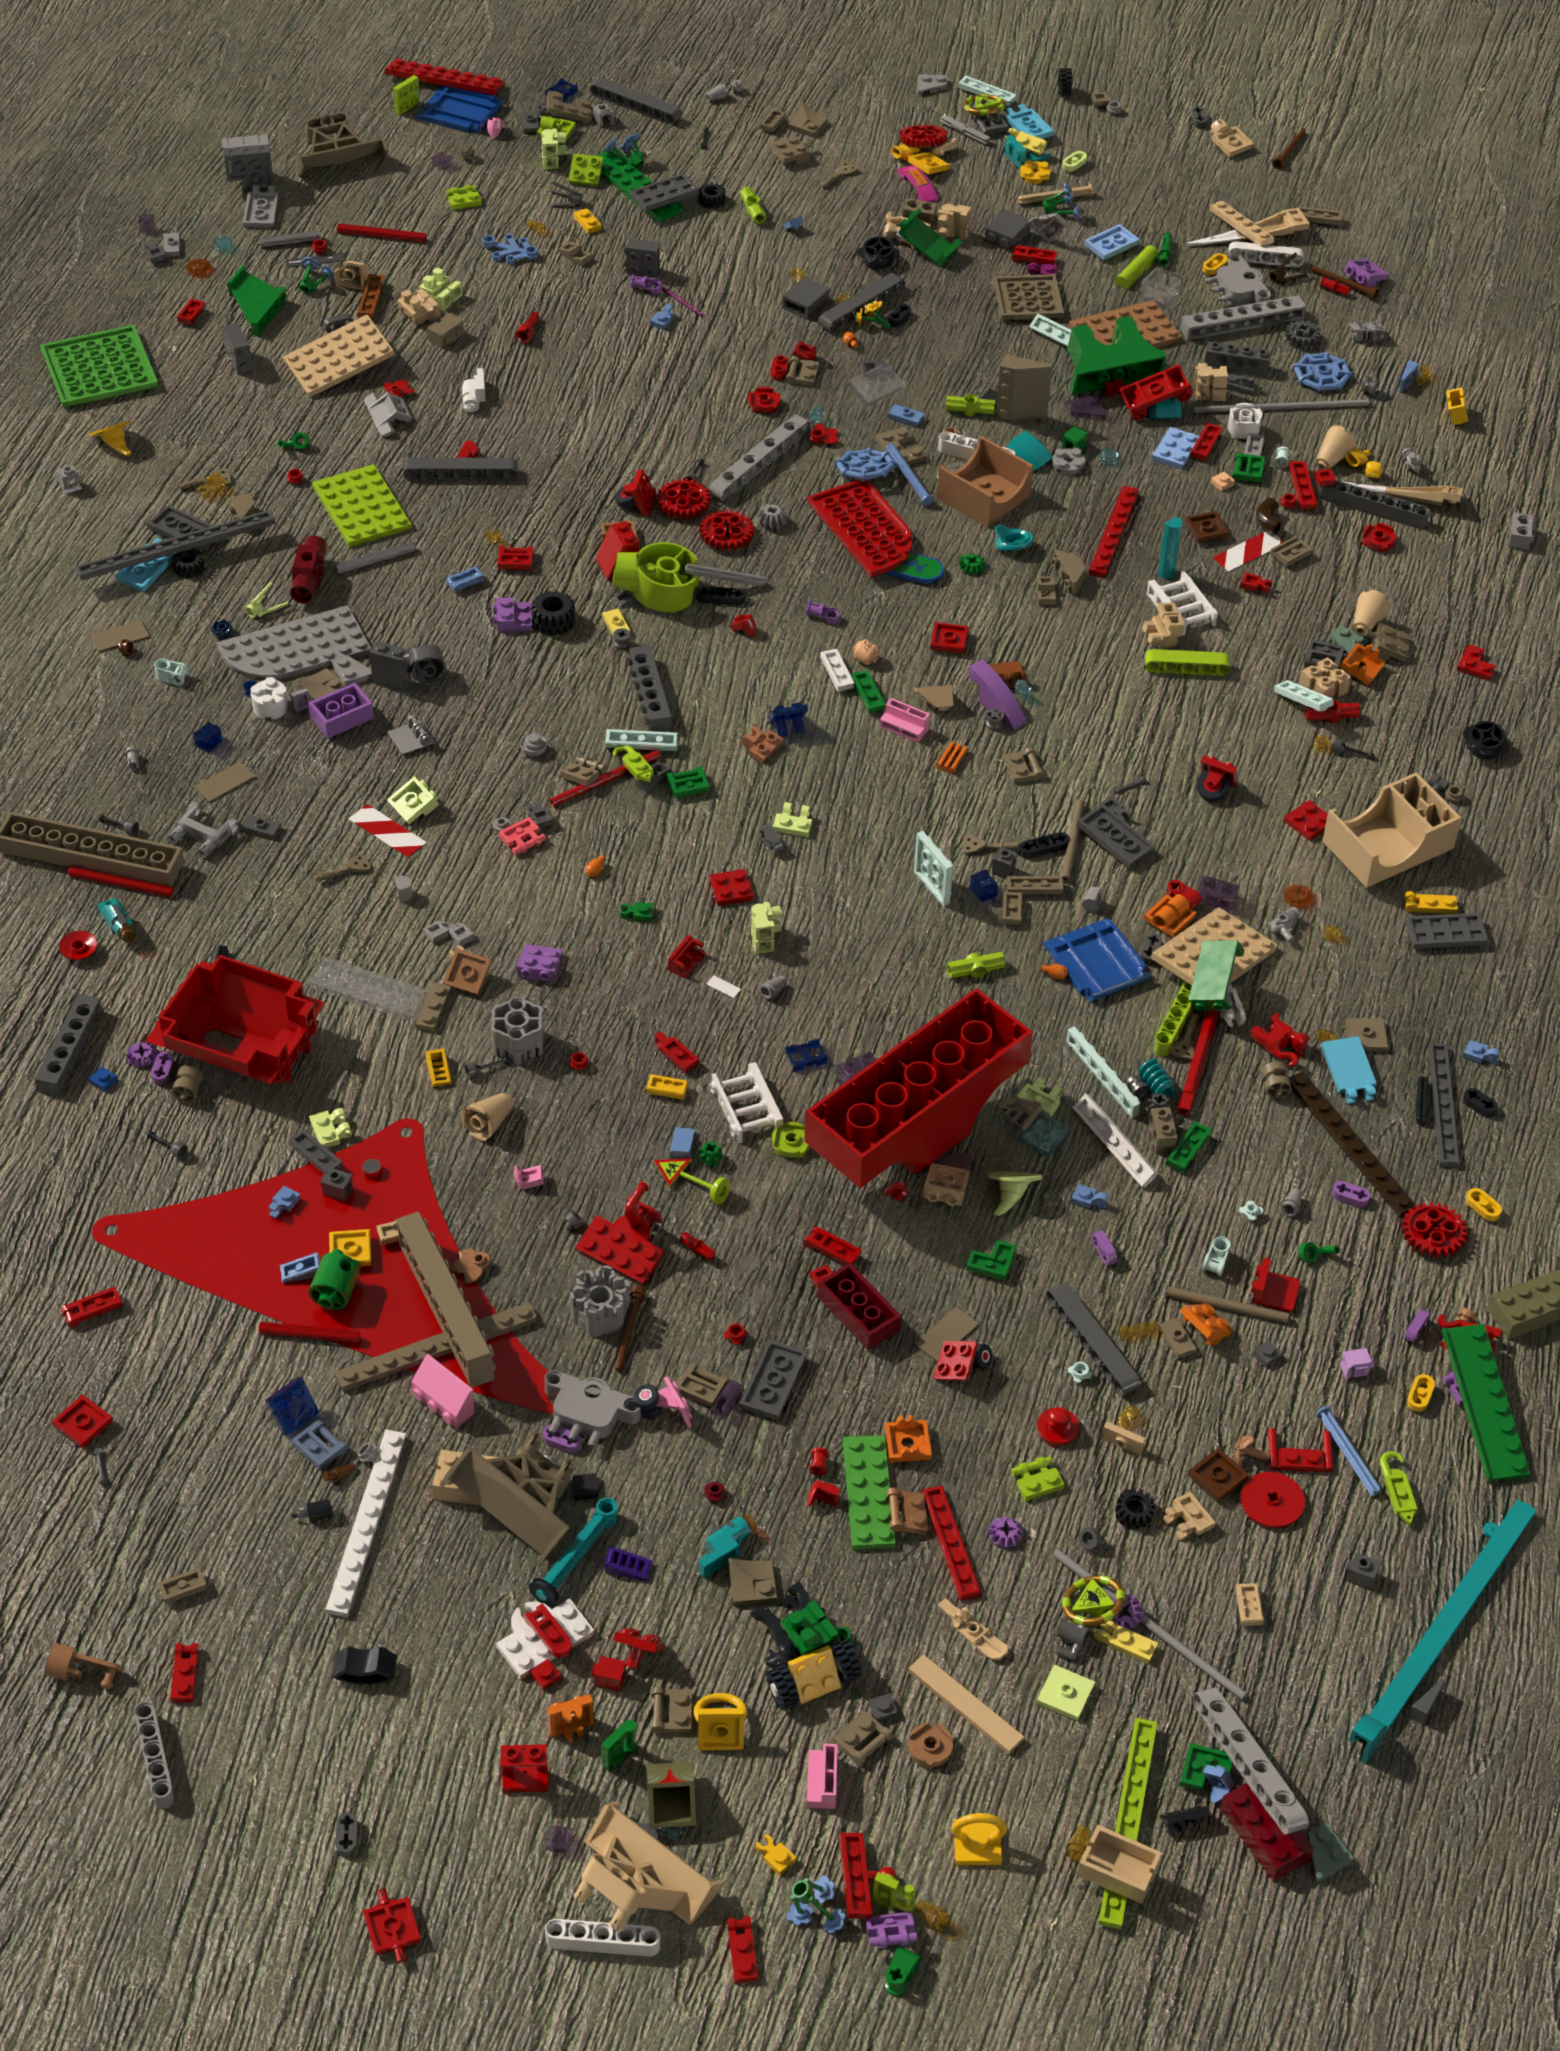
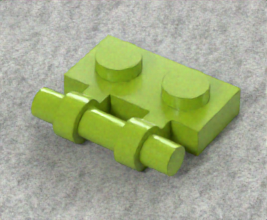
M465 185L462 188L452 187L450 190H446V196H448L452 210L482 205L476 185Z
M1051 1456L1046 1458L1039 1457L1027 1464L1023 1462L1018 1464V1467L1011 1469L1013 1477L1018 1475L1022 1477V1479L1017 1480L1016 1485L1024 1501L1064 1489L1065 1484L1056 1467L1049 1470L1046 1467L1053 1464ZM1038 1469L1039 1473L1030 1476V1471Z
M878 1872L874 1879L873 1902L893 1911L896 1907L903 1910V1912H911L915 1906L916 1891L913 1885L907 1884L903 1888L899 1886L900 1881H897L892 1875Z

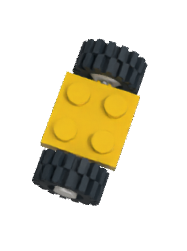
M844 1639L789 1661V1669L785 1665H781L766 1671V1680L775 1703H777L780 1709L798 1702L803 1704L841 1688L840 1681L846 1683L861 1677L862 1670L857 1659L858 1656L855 1654L852 1644L847 1639Z

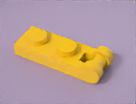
M1412 891L1404 894L1405 908L1408 912L1457 914L1456 896L1415 894Z

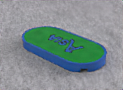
M910 553L900 566L884 574L921 584H931L932 581L936 580L937 582L943 577L944 567L937 559Z

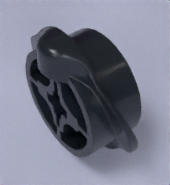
M875 236L865 241L863 247L857 250V255L863 258L864 263L868 267L884 269L889 267L894 259L899 257L900 251L894 248L890 239Z
M1480 721L1473 726L1466 727L1463 731L1468 750L1477 758L1493 759L1509 751L1510 746L1506 740L1505 732L1495 722Z

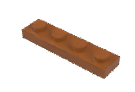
M369 274L357 311L358 318L368 315L370 319L374 318L385 283V275Z

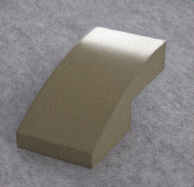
M567 242L558 249L566 258L582 266L593 259L592 253L582 251L580 245Z
M1037 577L1039 605H1056L1054 577Z

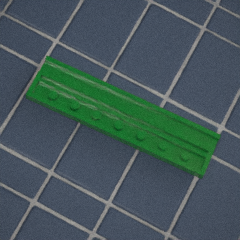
M1476 1324L1447 1329L1442 1328L1441 1332L1487 1482L1529 1477L1530 1470L1485 1325Z

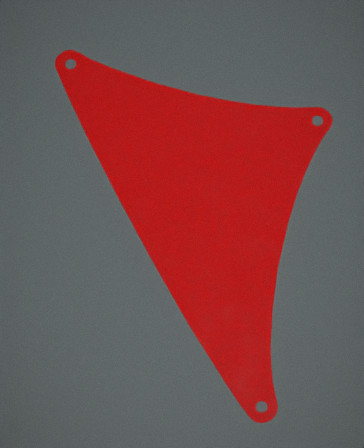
M408 1118L400 1119L376 1134L334 1154L343 1163V1167L339 1170L352 1174L354 1187L345 1201L323 1195L320 1182L324 1174L310 1163L273 1178L213 1196L141 1212L108 1215L98 1219L92 1228V1236L100 1244L178 1280L283 1323L360 1331L361 1337L358 1343L329 1341L372 1357H377L443 1333L400 1248L399 1241L381 1245L376 1226L394 1222L397 1218L419 1211L422 1219L426 1218L429 1226L428 1231L433 1232L436 1239L435 1245L441 1247L443 1260L447 1259L450 1268L453 1262L460 1258L458 1254L459 1249L447 1227L429 1176L424 1151L423 1126L418 1121ZM404 1127H409L413 1131L409 1137H402L399 1132ZM376 1158L381 1162L382 1172L379 1176L368 1178L363 1175L362 1163L366 1159ZM283 1186L300 1193L301 1199L289 1212L283 1210L276 1219L269 1216L272 1210L268 1209V1207L272 1203V1198ZM109 1225H115L118 1227V1232L114 1235H107L105 1228ZM370 1229L372 1266L360 1267L359 1276L345 1308L341 1310L326 1309L312 1301L308 1291L313 1278L287 1283L282 1282L280 1265L316 1252L319 1253L321 1258L323 1255L330 1253L329 1232ZM454 1273L457 1280V1288H462L465 1297L464 1301H468L471 1306L472 1317L476 1316L477 1320L497 1313L476 1281L465 1284L464 1273ZM512 1331L488 1339L486 1344L491 1345L494 1352V1357H492L496 1366V1370L493 1371L494 1380L473 1387V1392L531 1410L553 1414V1404L550 1403L549 1397L545 1394V1375L549 1371L519 1342ZM453 1352L435 1359L470 1386ZM421 1364L408 1368L407 1370L416 1373Z

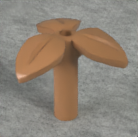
M1248 1435L1241 1436L1234 1449L1236 1450L1234 1454L1235 1463L1241 1468V1457L1244 1454L1268 1461L1270 1458V1453L1250 1447L1255 1439Z

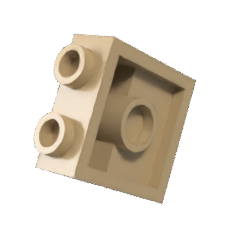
M931 1163L924 1184L923 1198L930 1202L941 1201L946 1202L950 1206H962L970 1177V1170Z

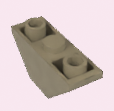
M1054 550L1053 558L1051 559L1052 566L1058 571V575L1064 581L1066 589H1069L1072 595H1076L1084 582L1086 567L1080 557L1060 550Z

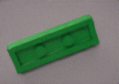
M868 670L852 673L851 677L854 681V686L868 713L885 710L886 704Z
M1194 1121L1167 1158L1166 1165L1184 1173L1211 1135L1212 1129Z

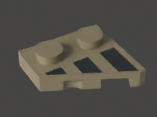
M1008 1096L1000 1105L999 1112L1004 1118L1009 1119L1011 1124H1016L1019 1130L1024 1133L1043 1108L1039 1102Z

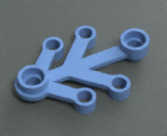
M512 234L504 236L505 243L507 244L495 242V238L492 235H485L482 238L483 246L486 249H492L493 247L503 249V251L492 253L493 261H500L501 257L507 256L506 263L514 265L516 263L515 260L523 258L533 260L539 256L537 248L530 246L528 239L524 237L519 239V246Z

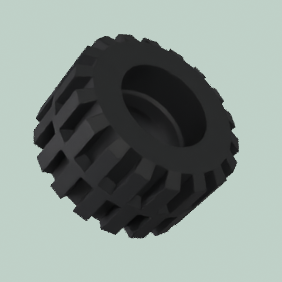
M547 591V593H541L540 596L537 595L535 600L532 601V623L534 628L541 633L544 632L546 635H561L563 632H568L569 629H572L573 624H575V603L571 596L558 591Z

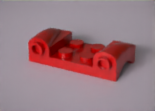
M1180 364L1120 388L1121 397L1133 420H1142L1147 415V407L1174 396L1180 402L1188 401L1193 395L1191 384L1187 381Z

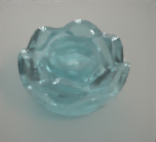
M225 234L216 236L213 241L214 247L222 252L228 251L233 244L231 237Z
M817 404V407L813 408L812 413L808 415L807 419L811 423H817L824 414L823 407Z
M1107 447L1099 454L1100 462L1107 466L1115 465L1119 461V453L1114 448Z
M1021 679L1015 683L1014 690L1020 698L1030 699L1034 694L1032 693L1033 690L1027 686L1026 681Z

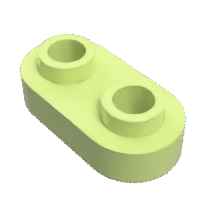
M1082 151L1072 153L1063 160L1062 168L1067 172L1075 171L1086 163L1087 154Z

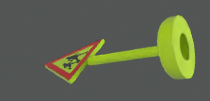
M692 1158L654 1160L669 1187L680 1175L709 1188L710 1199L715 1204H722L728 1197L731 1188L729 1179L720 1177L712 1185L683 1172L692 1161Z

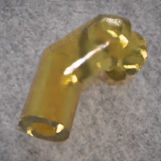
M530 219L527 222V227L536 229L538 234H544L546 226L543 223Z
M799 267L791 268L790 275L796 276L798 282L804 277V271Z
M1428 365L1421 366V376L1416 379L1418 385H1422L1432 378V372Z
M1319 1029L1316 1032V1037L1321 1042L1339 1039L1331 1030Z
M1127 1406L1118 1415V1426L1128 1430V1421L1131 1418L1136 1419V1417H1139V1409L1135 1408V1406Z

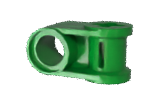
M900 1946L897 1948L886 1971L885 1989L890 1995L899 1996L904 1993L912 1976L915 1975L919 1967L920 1955Z

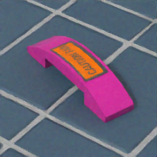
M910 165L897 169L900 176L904 180L908 179L916 188L921 201H938L931 182L919 168Z

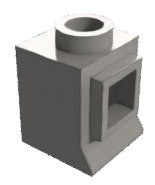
M606 103L593 107V118L599 127H603V116L608 118L610 124H614L613 111Z
M73 464L57 469L59 484L66 495L82 489L78 472Z

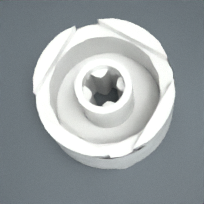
M1250 403L1236 404V407L1231 408L1228 420V431L1233 439H1247L1248 434H1259L1262 421L1261 409L1254 408V405Z
M268 677L251 687L253 712L256 716L265 719V717L277 719L287 712V691L281 682Z

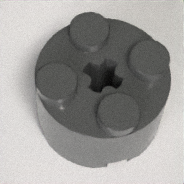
M432 644L412 648L410 669L413 679L426 686L440 682L443 675H446L447 668L443 653L438 646Z

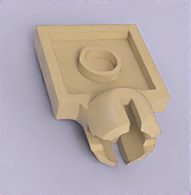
M1222 119L1216 120L1211 125V140L1228 157L1253 148L1254 143L1237 126L1230 127Z

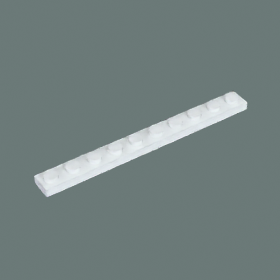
M385 1430L326 1606V1614L348 1618L407 1438L406 1433Z

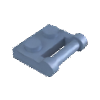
M321 1420L315 1421L291 1440L292 1445L319 1470L337 1456L345 1454L349 1448L344 1441H340ZM315 1434H321L334 1447L332 1449L328 1447Z

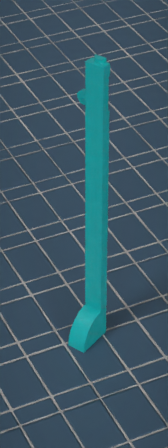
M1517 1499L1500 1525L1493 1522H1488L1484 1525L1483 1533L1490 1540L1369 1715L1365 1714L1352 1729L1349 1739L1351 1743H1354L1355 1740L1359 1741L1361 1738L1367 1741L1362 1758L1364 1764L1367 1763L1504 1562L1519 1537L1534 1518L1537 1510L1530 1504Z

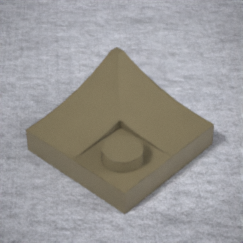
M801 103L797 113L788 123V129L814 138L828 123V117L813 111L805 103Z
M327 668L311 676L296 679L297 684L302 690L306 688L309 691L312 701L347 686L346 683Z
M729 1558L733 1606L777 1602L772 1560L747 1561Z

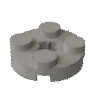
M1078 448L1056 449L1052 458V466L1056 471L1057 469L1060 470L1061 474L1075 475L1081 469H1084L1085 457Z

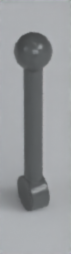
M1143 776L1139 780L1121 787L1115 786L1113 792L1118 794L1120 790L1139 783H1145L1147 779Z
M95 1448L94 1455L97 1457L100 1475L98 1482L104 1485L107 1483V1479L104 1477L101 1456L103 1451L101 1448Z

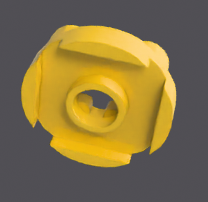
M1026 160L1025 164L1021 166L1020 177L1025 178V182L1030 184H1041L1043 180L1048 181L1050 178L1049 164L1047 162Z

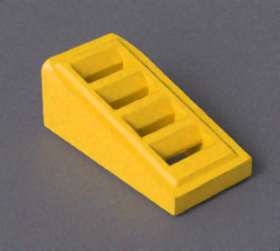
M445 1048L426 1051L425 1058L432 1087L451 1085ZM440 1059L442 1060V1061H440V1062H433V1063H432L433 1060H440ZM443 1065V1067L433 1069L434 1066ZM441 1071H444V1072H445V1073H443V1074H436V1075H434V1072H441ZM446 1077V1080H435V1078Z

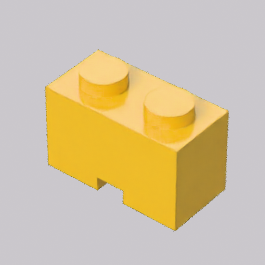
M1463 388L1446 391L1452 425L1468 422Z

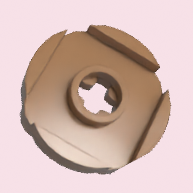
M922 1723L916 1726L910 1734L908 1741L909 1754L915 1762L923 1765L926 1769L940 1766L947 1762L952 1755L953 1737L949 1730L940 1724L929 1725V1723ZM926 1742H935V1748H927Z

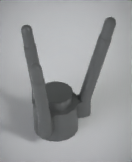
M554 181L551 182L553 185L570 192L568 194L551 190V193L568 197V202H570L552 204V207H575L581 204L582 193H578V190L570 189Z

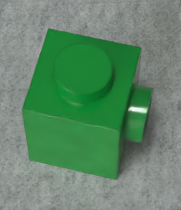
M1075 426L1063 435L1062 449L1078 448L1082 450L1086 446L1088 432Z

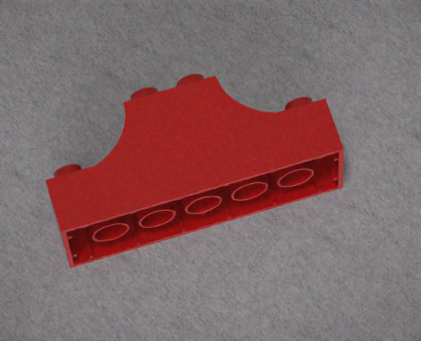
M975 988L806 1110L804 1142L859 1188H862L888 1167L896 1163H901L913 1174L917 1175L972 1134L974 1122L991 1094L1001 1083L1030 1063L1033 1031L978 988Z

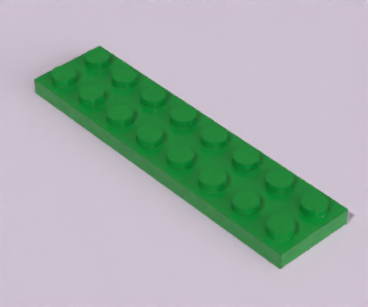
M614 151L595 155L602 156L604 159L601 176L641 207L631 197L630 191L654 182L635 167L628 164L625 159ZM677 201L647 211V213L660 223L684 212V206Z

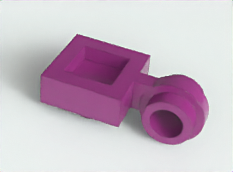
M1032 262L1028 265L1027 272L1030 275H1056L1057 266L1042 264L1040 268L1037 263Z

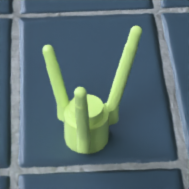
M270 582L245 607L246 613L251 618L256 616L261 618L265 614L289 605V602L262 611L263 605L261 601L265 598L264 594L273 585V582Z

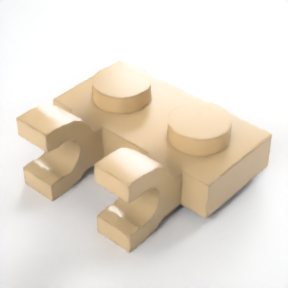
M1191 1492L1174 1499L1173 1507L1165 1509L1167 1515L1163 1517V1520L1167 1525L1176 1521L1179 1516L1185 1520L1184 1523L1178 1525L1177 1528L1180 1531L1175 1534L1180 1541L1187 1538L1193 1531L1199 1536L1214 1528L1216 1524Z

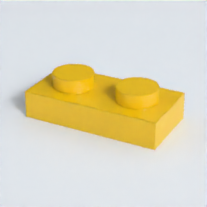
M587 208L573 213L574 219L588 234L602 229L601 223Z

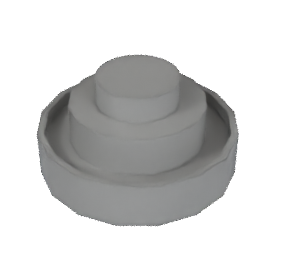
M528 734L521 739V751L528 756H539L546 751L547 741L542 735Z

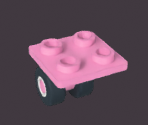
M665 1377L666 1387L659 1391L650 1384L641 1385L635 1390L633 1398L636 1406L641 1409V1416L643 1418L654 1419L661 1414L663 1407L678 1410L688 1429L692 1427L690 1419L693 1417L688 1409L689 1406L685 1398L679 1394L680 1391L675 1381L670 1382L669 1378Z

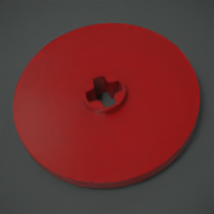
M1262 1472L1252 1476L1243 1485L1240 1495L1241 1506L1245 1514L1255 1523L1268 1528L1290 1526L1301 1517L1305 1506V1497L1301 1487L1292 1478L1277 1472Z

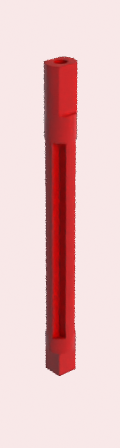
M1209 1009L1205 1014L1177 1112L1179 1114L1188 1116L1191 1113L1219 1018V1011Z

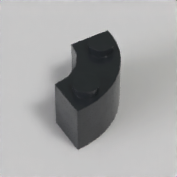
M347 1646L335 1654L331 1678L347 1683L364 1685L389 1681L395 1675L397 1654L380 1646L365 1650Z

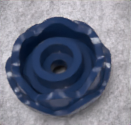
M221 619L213 623L211 631L215 637L225 639L231 635L233 627L229 621Z

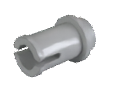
M130 746L126 749L125 756L128 760V768L136 770L139 768V750L134 746Z

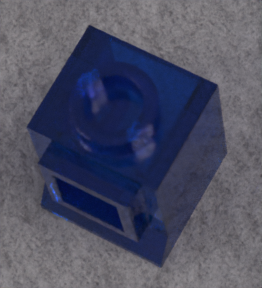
M208 722L198 731L193 732L195 746L209 753L222 742L221 728Z
M987 869L971 875L970 889L981 902L997 896L998 884L989 875Z

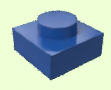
M100 1067L89 1078L91 1085L104 1092L117 1081V1075L103 1067Z

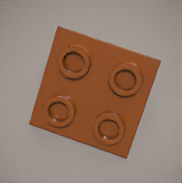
M1020 661L988 664L1001 677L1008 688L1027 686L1025 680L1026 670H1022Z

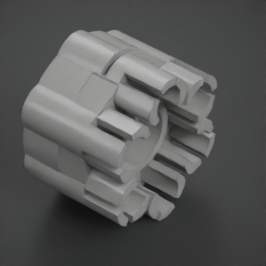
M515 997L492 1008L493 1054L496 1057L498 1056L499 1048L500 1057L505 1058L508 1056L513 1064L520 1065L522 1061L525 1062L527 1060V1054L529 1057H536V1048L538 1056L543 1054L544 1029L541 1006L526 1001L523 998Z
M603 1266V1275L600 1267L596 1269L595 1278L593 1271L586 1270V1279H584L583 1270L578 1272L576 1275V1286L570 1292L572 1322L591 1337L620 1332L624 1328V1323L630 1310L628 1280L624 1281L622 1277H615V1272L610 1266Z

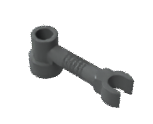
M1436 771L1428 780V784L1436 792L1440 789L1445 791L1450 784Z

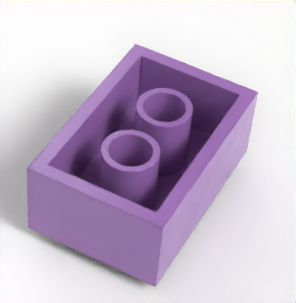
M356 683L308 702L310 718L327 739L374 719L373 703Z

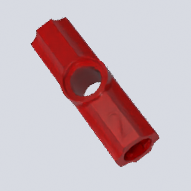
M1333 700L1334 705L1328 707L1325 711H1317L1305 706L1306 721L1325 720L1328 723H1336L1342 718H1359L1360 705L1359 703L1341 704L1339 701Z

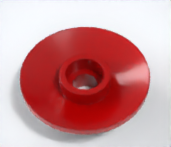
M87 931L70 932L59 943L60 953L70 960L88 958L97 949L95 936Z

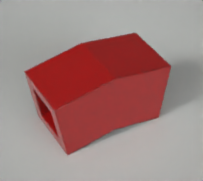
M1121 378L1112 382H1105L1104 391L1106 396L1121 394L1120 388L1124 387Z

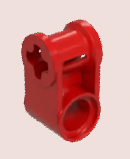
M1171 880L1168 883V892L1166 894L1170 897L1172 895V898L1177 894L1184 896L1189 902L1190 909L1194 910L1202 901L1199 892L1191 889L1181 881Z

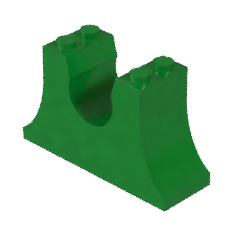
M1132 316L1116 319L1111 339L1112 345L1102 344L1097 341L1093 331L1087 324L1072 327L1067 346L1075 366L1070 386L1071 395L1104 389L1105 382H1112L1120 378L1124 385L1147 378L1163 371L1167 356L1164 351L1153 347L1143 338Z

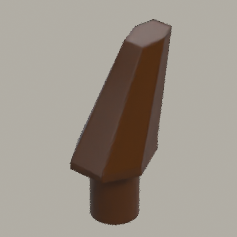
M355 1464L334 1468L330 1472L323 1473V1480L331 1481L332 1483L338 1482L354 1471L356 1466Z

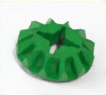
M966 553L965 556H961L959 567L962 571L969 574L980 573L986 567L985 558H982L980 554L974 555L973 553L969 555Z

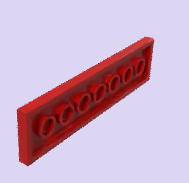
M400 58L390 63L384 74L402 78H410L415 75L418 77V81L496 95L505 87V80H500L499 77L490 78L483 74L474 75L472 72H459L457 69L448 70L445 67H433L430 64L422 65L416 61L407 62Z

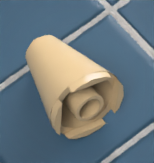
M1336 425L1327 431L1316 459L1317 467L1320 470L1331 469L1345 458L1347 452L1352 451L1357 446L1355 436L1351 432L1348 434L1344 431L1346 428Z
M1376 590L1363 591L1359 595L1353 623L1355 633L1364 636L1366 629L1372 631L1378 622L1380 623L1389 614L1391 603L1389 604L1386 595Z
M499 1093L466 1106L461 1112L462 1125L464 1128L467 1126L471 1131L469 1134L477 1140L485 1141L491 1138L513 1108L512 1098L506 1093Z

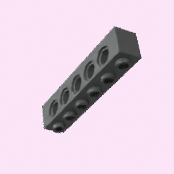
M650 645L629 648L630 655L627 656L628 666H631V677H635L634 687L635 690L638 689V701H642L641 711L642 714L645 713V725H649L650 731L654 732L671 730V714Z
M83 994L77 995L34 1079L37 1092L59 1096L62 1090L66 1088L67 1080L73 1074L77 1060H80L84 1046L88 1045L91 1032H94L96 1029L98 1018H101L104 1009L101 1006L100 998Z

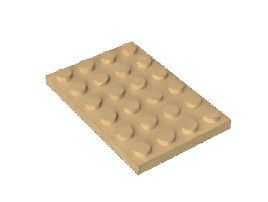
M365 315L290 352L282 358L310 398L394 356L395 353L370 317Z
M1218 907L1152 952L1151 959L1192 985L1203 941L1238 940L1245 951L1243 957H1235L1230 984L1275 952L1278 945Z

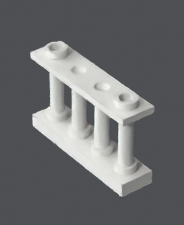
M1181 571L1180 581L1164 586L1158 585L1155 580L1148 581L1147 595L1156 607L1158 603H1175L1191 598L1194 603L1178 607L1179 614L1181 615L1195 609L1201 611L1202 614L1189 618L1181 615L1185 623L1181 636L1185 635L1186 627L1192 623L1207 619L1212 626L1216 625L1217 610L1212 607L1185 571ZM1181 587L1185 591L1171 597L1165 594V592Z
M756 1062L748 1064L746 1075L719 1082L716 1073L712 1074V1082L709 1083L712 1094L716 1095L730 1124L731 1135L736 1137L738 1143H742L743 1132L766 1125L772 1126L773 1129L783 1126V1117ZM747 1082L749 1084L752 1083L753 1086L751 1090L726 1096L723 1090ZM751 1097H756L760 1100L758 1104L733 1110L730 1103ZM759 1111L766 1112L767 1114L766 1118L741 1125L737 1117Z

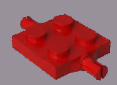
M382 1888V1892L381 1889H378L377 1894L380 1903L372 1908L363 1910L374 1954L377 1956L387 1952H394L397 1963L402 1964L401 1958L403 1963L407 1961L404 1948L421 1942L409 1897L389 1900L387 1889Z

